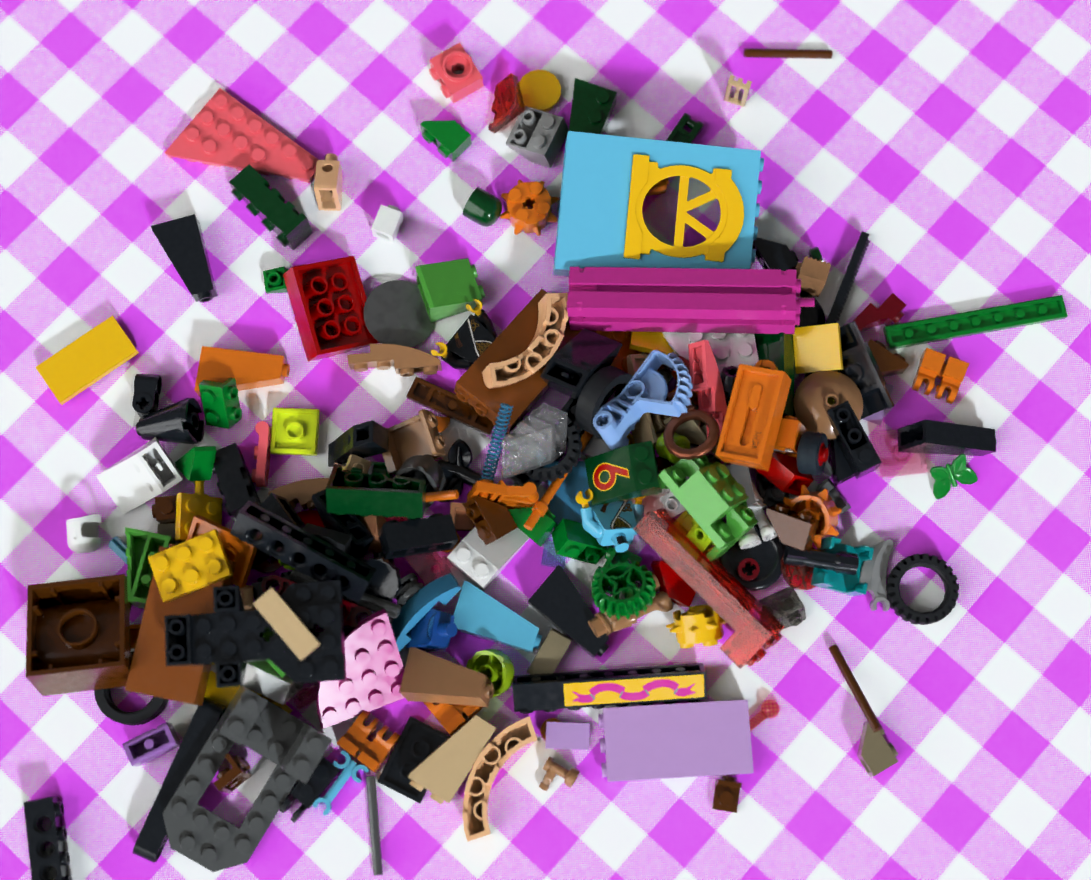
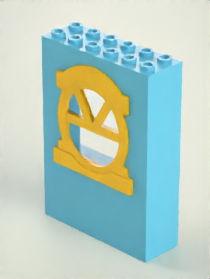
M568 131L565 142L553 275L569 277L570 267L750 269L751 263H754L756 249H752L753 240L757 239L758 226H754L755 217L759 216L760 203H756L757 195L761 194L762 181L758 180L759 173L763 171L764 158H760L761 151ZM680 176L674 246L658 240L648 230L643 219L642 207L646 194L656 183L669 177ZM689 178H695L710 188L709 192L687 201ZM717 199L721 213L720 221L715 231H712L687 213L696 207ZM685 223L703 235L706 240L694 246L684 247Z

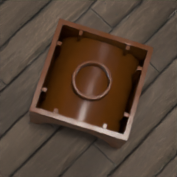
M125 574L28 585L25 677L42 696L126 686L133 657L129 630L132 604L127 600V577Z

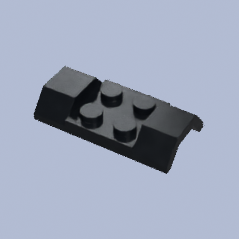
M854 321L840 327L843 370L834 371L848 376L859 388L863 399L861 419L881 410L894 407L895 405L885 386L886 381L856 322Z

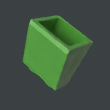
M468 258L415 267L416 282L431 323L467 312L466 304H469L474 309L476 302L473 298L480 300L483 305L485 293L482 285H477L475 279L478 277L477 270L474 264L470 265Z

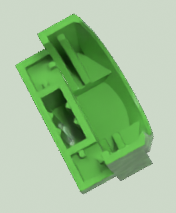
M706 455L692 460L680 459L674 466L664 469L658 475L662 490L669 488L716 545L705 555L710 562L721 557L758 523L753 511L747 507L746 500L749 497L745 493L744 487L730 474L729 469L719 461L709 463ZM725 515H726V524L722 523V521H721V519H722Z

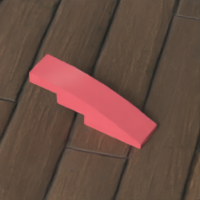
M702 340L688 344L689 367L693 384L691 391H698L699 410H704L715 418L721 435L727 412L726 398L717 362L709 341ZM706 424V431H707V438H708V435H709V427H708L707 424Z

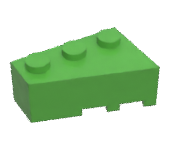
M125 527L128 570H126L127 600L134 607L145 609L153 576L148 557L158 553L160 546L168 548L169 544H177L171 536Z

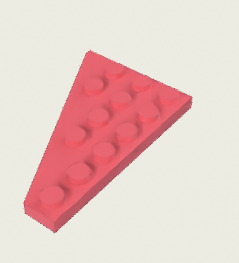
M221 88L218 89L165 151L169 158H181L189 162H201L218 167H232L240 171L250 165L259 174L283 176L286 179H298L311 183L315 178L316 165L319 160Z

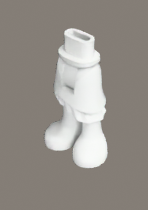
M752 482L756 503L747 505V507L753 511L758 521L757 524L762 540L769 541L778 535L764 513L763 509L767 506L762 503L764 500ZM754 527L739 539L740 549H747L761 544V540Z

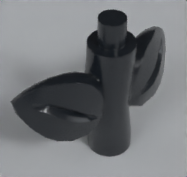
M458 439L448 450V461L439 459L437 463L443 469L446 483L441 491L458 490L460 496L464 486L463 483L473 487L482 477L481 473L469 468L473 460L471 448L465 441ZM443 500L439 502H450L453 500Z

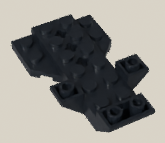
M341 580L291 584L281 595V598L311 633L312 630L316 629V625L324 629L323 633H319V637L316 638L321 645L303 661L299 660L258 610H244L238 585L213 587L215 613L165 616L166 666L216 665L217 688L243 686L247 662L258 661L273 662L297 684L346 680ZM270 628V631L274 632V636H271L269 641L266 642L267 639L263 638V634Z

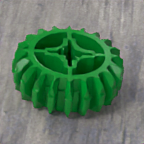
M618 559L617 564L613 565L609 562L608 568L601 567V573H595V580L591 584V595L594 598L595 606L599 607L602 614L607 613L609 618L616 615L618 620L622 616L629 620L630 615L634 614L638 617L639 611L646 612L647 606L652 605V598H655L656 583L651 571H648L645 565L640 566L638 561L631 564L629 559L625 563ZM638 582L642 587L638 588L634 583ZM607 590L611 591L612 597L606 594Z

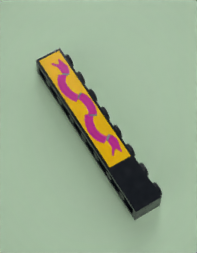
M703 663L514 676L512 682L514 712L523 714L532 713L536 710L554 712L557 709L567 708L574 711L582 707L601 709L610 705L627 707L629 704H640L645 706L651 705L654 702L674 704L677 701L699 702L701 699H707L706 671Z

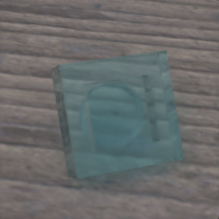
M545 541L541 565L555 568L559 565L564 569L566 557L556 554L553 542Z

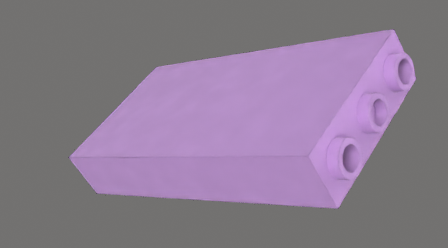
M748 699L603 708V714H598L599 729L604 728V738H600V752L605 753L606 763H601L602 778L607 777V782L754 773Z

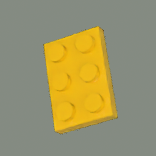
M215 529L148 557L164 603L171 602L233 576L219 533Z

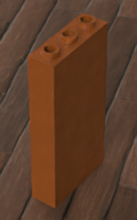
M543 289L535 295L458 379L454 389L456 396L461 401L468 402L479 415L490 419L493 425H496L495 421L498 420L496 417L499 416L498 412H501L499 411L501 403L513 406L511 419L509 420L510 423L506 432L508 434L550 388L540 377L548 362L526 379L498 388L489 389L485 385L482 371L489 363L511 359L520 355L529 347L537 329L538 302L547 293ZM569 317L566 322L564 337L555 353L583 330H570Z
M169 544L168 548L175 546V544ZM160 546L159 552L168 548ZM228 559L232 573H234L236 562ZM154 575L152 576L125 687L126 691L202 706L212 665L166 666L165 616L215 613L213 587L230 586L233 576L168 603L162 601Z

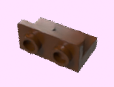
M227 753L225 758L232 768H226L217 775L218 780L213 784L218 791L230 794L249 779L252 774L249 772L251 766L243 756L240 757L238 754L235 756Z

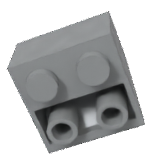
M523 106L505 144L530 162L551 168L564 143L569 128L561 116Z

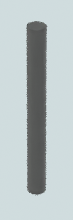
M367 776L366 787L373 876L383 875L376 777Z

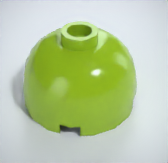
M486 649L477 651L466 665V668L487 676L494 686L493 697L507 691L514 680V665L511 659L500 650Z

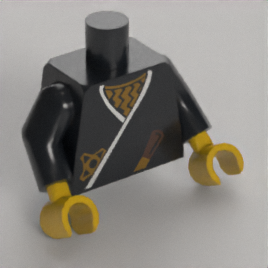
M474 298L473 300L476 302L474 309L469 304H466V309L475 313L474 316L471 314L447 344L435 342L440 347L439 353L436 350H431L433 356H441V359L454 369L468 370L497 338L492 320L482 309L481 301Z

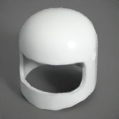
M92 514L66 520L67 544L72 551L76 553H90L100 547L102 538L98 537V526L101 524V515Z

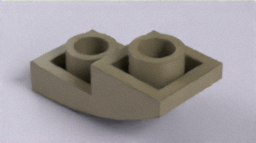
M551 628L528 667L527 673L530 675L554 673L572 639Z

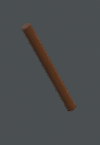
M744 48L743 57L832 59V50Z
M837 645L831 646L829 651L873 732L881 730V724Z

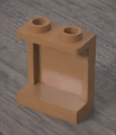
M422 409L418 411L419 415L386 428L389 430V452L382 453L388 474L395 475L404 461L412 456L428 454L437 459L446 455L444 449L445 441L438 432V420L432 411Z

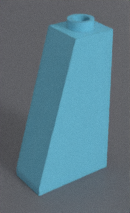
M464 581L454 611V623L457 626V631L529 653H533L534 648L539 649L542 635H539V628L470 582Z

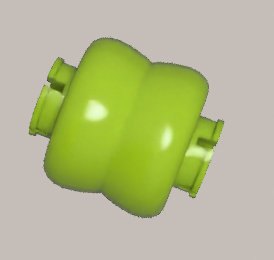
M675 432L673 437L675 444L681 448L690 449L688 438ZM662 433L656 443V452L661 458L676 464L680 458H677L668 451L664 445V433Z

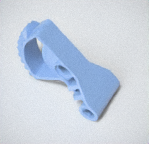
M653 350L621 393L603 405L594 416L593 426L611 451L629 444L627 435L630 431H634L636 423H639L644 413L648 412L679 417L681 413H688L686 406L691 405L690 398L693 396L691 391L693 389L691 375L682 359L674 352L666 355L658 350ZM662 364L672 368L677 373V389L671 402L665 401L668 393L667 383L664 377L657 372Z

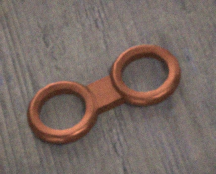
M678 356L680 359H682L684 365H686V367L689 370L688 372L690 374L689 360L682 356ZM662 364V365L659 367V369L657 370V372H658L659 370L663 369L664 367H668V366ZM676 391L667 393L665 401L671 402ZM691 402V405L686 406L688 413H681L679 417L671 416L672 419L666 425L663 434L664 445L668 451L677 458L687 460L701 458L709 453L717 444L720 435L719 426L715 418L704 410L694 409ZM699 420L707 424L709 435L700 446L685 449L675 444L673 438L675 430L684 422Z

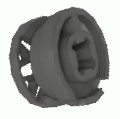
M410 573L401 579L402 588L394 599L397 600V604L402 608L425 585L418 582V577L415 573Z

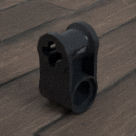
M136 374L132 407L139 417L158 410L159 396L162 389L161 375Z

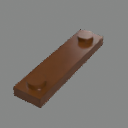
M417 376L415 377L406 395L407 399L490 436L494 428L490 419L479 415L472 405L461 401L456 394Z

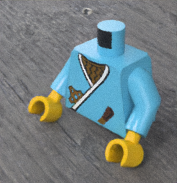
M587 489L585 491L586 499L582 496V491H579L575 499L579 504H582L580 513L584 530L596 538L601 546L614 545L616 552L619 553L628 550L629 544L632 543L634 536L639 533L643 524L644 505H642V500L646 496L633 498L635 504L632 503V500H629L627 502L616 501L592 506V503H588L593 498L592 490Z

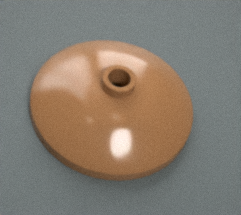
M833 370L817 371L803 379L794 394V415L804 424L808 431L824 433L827 439H837L826 411L848 401L860 421L863 412L862 395L857 385L848 376ZM833 398L835 400V404L830 405L827 399Z

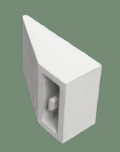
M156 437L96 476L122 514L164 493L183 480L182 474Z

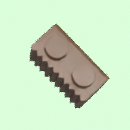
M808 256L804 257L803 262L798 261L794 270H796V279H801V291L819 297L831 268L830 262L813 260L812 257L808 258Z

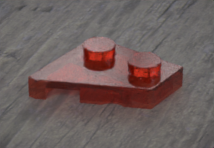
M512 73L495 86V98L491 109L495 116L493 123H490L488 126L489 131L493 133L498 132L525 110L518 77Z

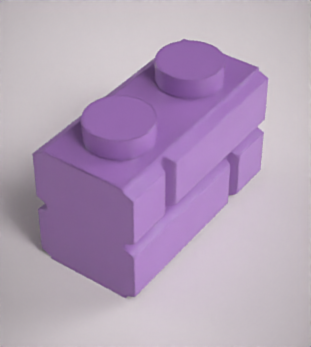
M166 722L158 726L157 729L153 728L122 745L131 766L139 767L180 747L181 742L173 724Z

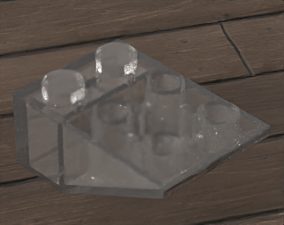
M542 403L523 422H520L510 434H507L501 444L503 448V458L501 461L502 477L506 479L553 463L565 452L568 413Z

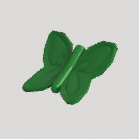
M960 454L956 457L951 465L947 463L946 468L936 466L930 469L931 476L936 480L933 484V494L938 500L947 495L950 491L951 483L953 487H957V481L961 484L971 485L978 480L976 473L971 468L966 467L965 454Z

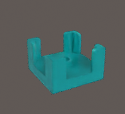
M836 537L822 538L819 550L858 554L859 565L855 575L841 574L833 570L814 567L811 585L850 596L866 595L868 583H859L863 561L872 560L874 548L868 546L853 547L840 543L842 539Z

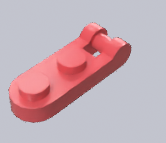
M260 421L255 426V430L259 435L258 446L254 447V460H257L256 469H252V482L256 483V487L267 488L271 457V428L265 421Z

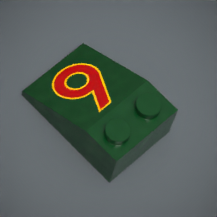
M652 441L626 445L585 459L589 489L593 492L592 506L662 493L655 448Z

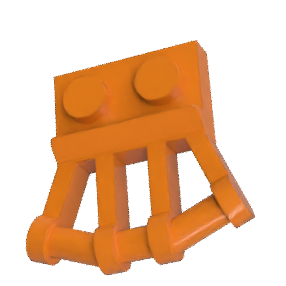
M489 479L477 481L467 494V501L479 496L506 506L507 509L532 507L539 499L537 487L532 482H527L523 486H507L503 480L495 484L494 481Z

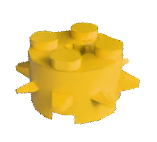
M712 604L690 606L689 610L682 614L681 610L673 612L674 623L666 625V628H671L670 632L676 633L680 648L694 647V644L703 643V646L717 645V640L722 639L724 636L723 624L731 622V619H726V615H721L720 606H715L713 609Z

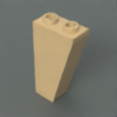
M474 715L408 774L407 777L411 779L409 784L419 791H422L423 788L427 789L432 793L430 798L441 805L444 801L450 803L493 735L496 727L479 716Z

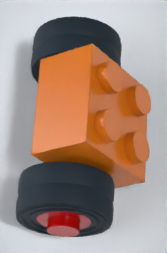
M786 415L781 420L773 452L797 458L798 471L802 474L821 475L829 453L827 436L824 433L808 431L797 417Z

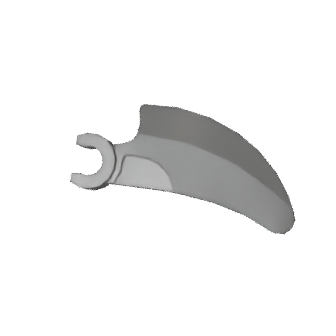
M890 539L876 545L872 560L863 561L859 583H868L867 592L871 594L873 599L870 603L871 611L877 610L878 602L882 603L883 612L889 611L890 603L886 597L887 566L894 547V542Z

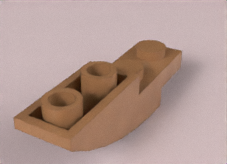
M383 343L370 344V353L347 355L350 370L354 369L355 372H364L368 368L375 367L378 370H387L394 366L396 374H400L402 377H410L414 373L423 372L425 375H433L437 371H442L441 361L438 358L408 346Z
M329 478L296 481L267 493L268 495L274 493L286 498L293 508H296L295 504L300 503L304 510L307 508L312 510L316 508L311 498L312 495L325 490Z

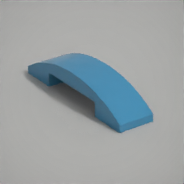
M451 573L432 581L420 589L402 606L399 616L393 619L390 625L399 652L411 640L408 632L438 601L446 605L462 589Z

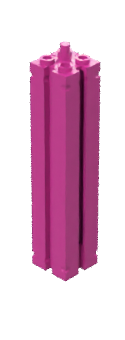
M570 267L567 312L570 330L580 331L585 328L590 331L779 334L782 332L794 334L795 325H800L801 307H814L815 298H800L801 279H796V270L789 269L782 271L781 269Z

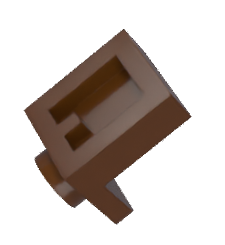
M722 776V780L717 779L715 781L712 809L737 813L742 783L736 782V777Z

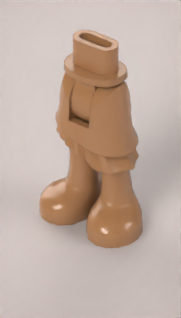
M651 572L656 583L655 591L657 593L660 590V583L655 574ZM661 591L655 595V598H652V605L647 606L646 612L639 611L638 617L632 614L629 620L625 616L618 620L616 615L609 618L607 613L602 614L600 611L595 614V618L588 621V624L598 638L605 633L610 635L611 632L632 627L633 624L637 623V619L656 610L668 612L673 609V604L667 593Z

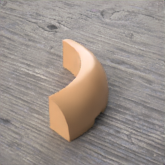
M546 293L538 302V324L529 347L523 353L511 359L489 363L482 371L484 383L489 389L507 386L526 379L542 368L554 355L564 337L566 322L568 321V293Z
M530 716L513 723L500 732L487 744L474 763L466 783L463 799V825L467 842L491 834L488 819V803L496 776L503 765L516 752L538 741Z

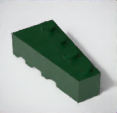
M575 78L569 131L604 134L616 105L617 92Z
M250 165L246 166L229 182L233 189L231 191L232 195L239 202L243 200L247 204V210L254 217L258 215L262 219L261 224L269 232L273 230L278 235L276 239L284 247L288 245L294 250L313 233L307 217L303 213L299 214L290 201L285 204V199L281 193L275 188L270 189L268 181Z
M334 464L326 486L327 513H335L337 515L357 514L360 516L375 515L386 518H423L426 507V481L397 475L391 479L381 472L375 471L374 474L370 475L362 473L360 468L353 467L349 471L342 469V465Z

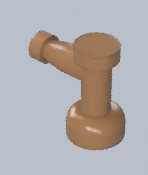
M549 756L543 767V770L547 772L539 787L547 791L557 774L564 778L565 785L571 788L580 771L576 768L568 770L554 762V758Z

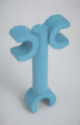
M343 750L340 753L346 757V762L339 764L334 761L333 764L335 767L344 770L325 796L316 799L313 803L314 808H317L321 802L326 804V810L323 812L324 815H328L331 812V802L351 775L355 782L361 783L362 780L357 777V772L360 769L367 773L370 771L365 765H359L353 761L350 754Z

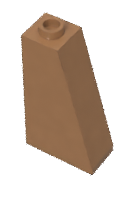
M410 647L399 692L407 701L488 707L489 700L494 694V686L487 676L420 649Z

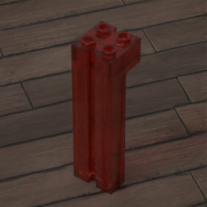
M665 508L647 512L633 528L735 631L720 649L739 669L746 665L751 667L756 662L758 663L767 654L765 650L774 646L783 637L780 633L786 627L717 559L710 562L705 556L709 551L707 550L702 553L686 537L688 531L674 517L671 518Z

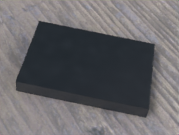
M410 716L377 782L421 804L427 789L423 788L422 791L414 788L409 784L411 779L407 776L450 736Z

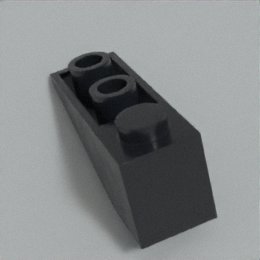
M846 401L827 410V415L844 457L856 479L877 470L882 461L849 402Z
M373 420L352 426L328 445V466L333 467L334 463H347L350 454L366 458L389 452V430Z

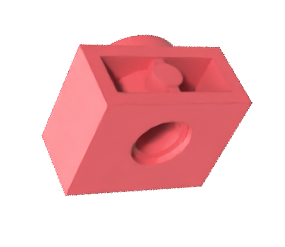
M460 42L429 59L430 75L434 81L438 80L442 85L440 89L446 99L450 98L453 104L484 87L482 75ZM456 70H462V71H464V72L461 73V74H455V73H454V71H456Z

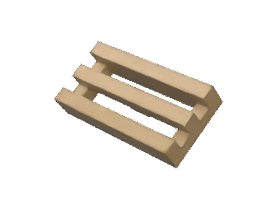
M730 75L724 101L745 107L752 81L748 80L744 84L742 83V78L735 81V76ZM732 86L736 87L734 98L730 97ZM741 89L744 90L742 101L738 100Z

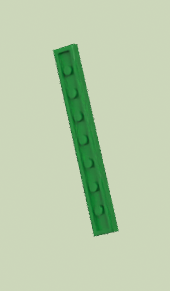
M1059 295L884 326L883 331L887 348L892 350L1066 319L1068 315L1063 296Z

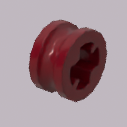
M751 558L742 560L738 566L739 576L746 581L755 579L760 571L758 562ZM746 563L751 564L750 567L752 565L755 567L751 576H747V572L744 574L742 571Z

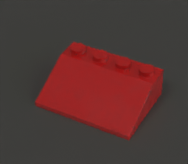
M354 256L294 266L283 274L308 362L379 343L370 334L364 321V306L367 298Z

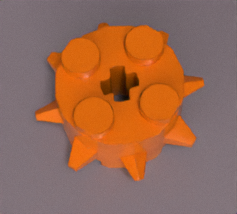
M518 180V185L512 188L509 193H502L501 197L507 203V210L500 215V219H509L515 228L514 234L518 235L520 232L525 231V233H536L537 236H540L541 230L546 227L548 222H557L558 218L552 213V205L559 198L550 196L544 187V181L523 182Z
M801 485L800 496L794 499L785 497L783 502L785 505L790 506V510L797 513L799 511L811 513L814 519L819 520L813 541L817 549L821 548L822 537L826 535H839L836 526L838 525V514L842 512V509L836 507L832 497L828 495V489L825 488L821 492H809L805 485Z

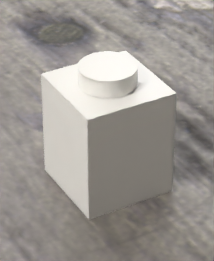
M388 205V207L380 206L371 227L374 237L395 243L404 221L400 209L393 205Z

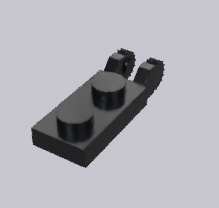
M323 756L308 782L305 784L300 781L290 792L291 795L285 800L279 811L282 813L286 812L297 799L302 805L293 813L290 819L296 823L304 812L312 807L314 801L321 796L340 770Z

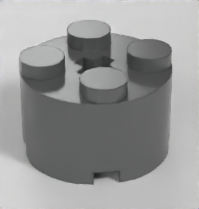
M428 454L408 458L395 474V476L426 481V492L441 491L446 483L443 469ZM434 501L426 502L425 509L431 506Z

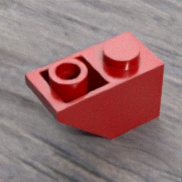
M775 452L772 454L768 471L756 469L782 492L798 496L801 494V485H805L808 488L814 481L811 474H802L798 471L797 458Z
M662 558V560L652 561L653 573L660 583L659 592H666L672 603L680 607H690L701 581L695 579V574L688 570L682 569L680 571L674 568L675 563Z

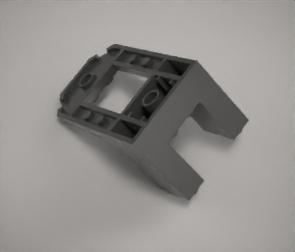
M240 686L162 812L170 848L211 872L247 863L297 779L305 784L308 782L332 739L250 689ZM234 743L240 746L243 744L277 764L239 827L198 804L225 760V755L229 753Z

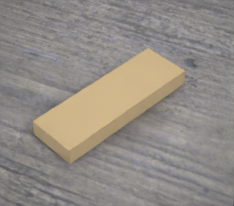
M271 587L253 603L300 661H303L321 645L274 588Z

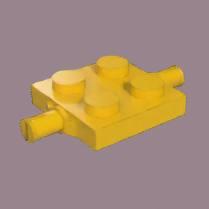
M195 481V493L193 494L183 492L177 494L175 541L185 542L187 540L193 517L196 515L203 516L222 525L223 498L204 494L205 481Z

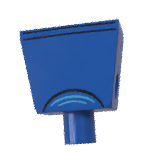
M431 608L408 632L411 640L405 647H414L425 652L447 649L450 638L457 634L454 615Z

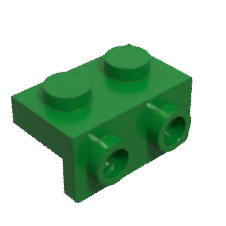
M229 378L224 383L203 380L199 383L206 425L230 429L242 419V410L240 408L235 378Z

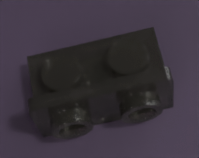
M793 586L749 604L750 610L758 622L764 638L777 635L781 630L790 626H797L806 619L805 606Z

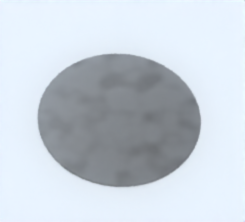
M405 280L385 282L376 287L369 294L365 302L364 321L370 334L380 343L414 347L426 340L434 329L436 321L430 322L420 290L415 283Z

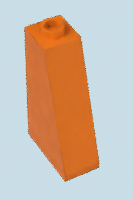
M202 346L194 391L198 396H201L199 383L203 380L224 383L229 378H235L238 391L284 384L285 377L289 376L290 364L281 355Z

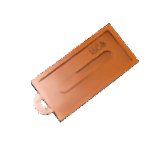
M760 360L755 366L739 364L715 453L723 462L765 471L769 470L792 381L786 372L779 371L777 366L770 360Z

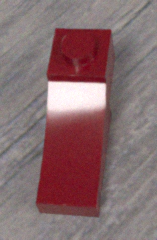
M892 293L879 308L870 303L852 322H856L860 333L883 324L885 326H889L892 322L897 324L905 315L902 311L906 304Z

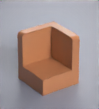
M450 502V514L452 515L455 530L471 531L475 525L467 516L463 503Z

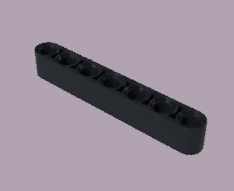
M204 697L202 706L198 705L134 845L133 854L153 863H156L168 840L162 812L226 710V706Z

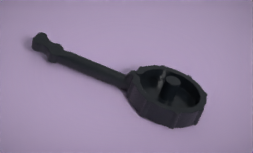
M384 557L362 561L377 569L365 593L392 602L402 588L399 568L389 560H385Z

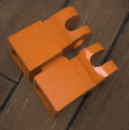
M926 348L921 355L911 389L918 392L922 382L926 384L924 394L929 396L931 390L935 387L936 377L940 378L941 381L936 386L935 398L940 400L944 390H946L948 393L946 402L952 404L970 363L951 356L944 363L945 354Z
M423 702L450 736L467 722L463 717L464 714L471 719L484 708L482 706L442 703L434 705L433 703Z
M363 711L344 736L338 740L337 745L376 773L401 735L394 732L387 741H384L383 738L390 728L384 725L382 729L376 732L374 740L372 742L369 741L368 737L372 732L376 731L380 720L376 717L369 726H364L371 713Z

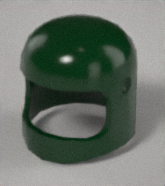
M477 187L466 202L463 216L483 227H489L499 219L502 212V203L496 196Z

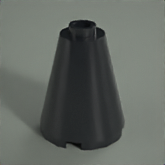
M187 398L140 417L139 422L136 424V431L144 440H152L156 437L158 441L197 444L203 440L205 424L204 420L199 419L198 413H202L198 401L194 398Z

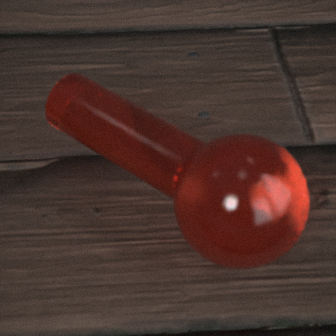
M768 699L762 703L761 711L749 720L750 732L766 718L772 719L779 714L780 706L775 700Z

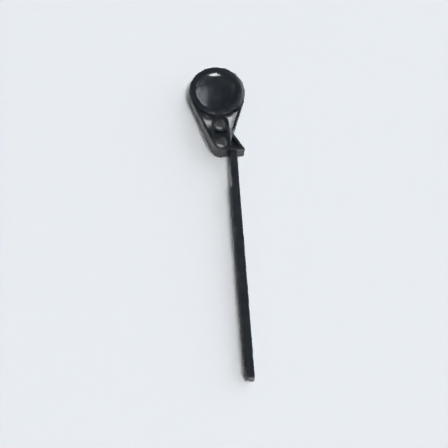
M862 231L825 324L838 323L841 317V310L844 309L846 299H848L847 295L850 294L852 284L857 276L856 273L859 271L857 269L860 268L863 261L862 258H864L865 251L867 250L866 247L870 243L868 240L869 234ZM805 373V376H804L803 379H805L807 376H809V375L812 374V373ZM759 472L756 473L757 491L764 500L762 503L767 506L763 510H767V508L777 503L785 504L783 499L785 497L789 498V493L782 492V498L774 497L771 491L779 488ZM758 524L754 528L761 540V544L747 549H740L738 540L718 558L720 569L726 579L739 589L748 591L767 589L778 581L785 570L783 556L786 545L781 543L778 536L769 541H763ZM746 558L757 561L760 568L758 576L751 581L743 580L738 574L739 563ZM746 563L745 568L742 569L744 574L747 572V576H751L752 571L755 570V567L753 565L750 567L751 564Z

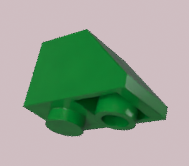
M423 121L420 124L423 139L429 144L433 143L436 145L438 152L444 158L449 157L453 162L472 144L471 135L456 121Z
M563 518L552 532L557 555L596 565L608 551L607 546L599 545L596 538L584 530L582 523Z

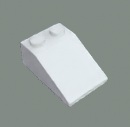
M474 527L447 558L452 565L485 591L530 538L519 528H516L501 538L485 545L484 541L478 536L476 527Z

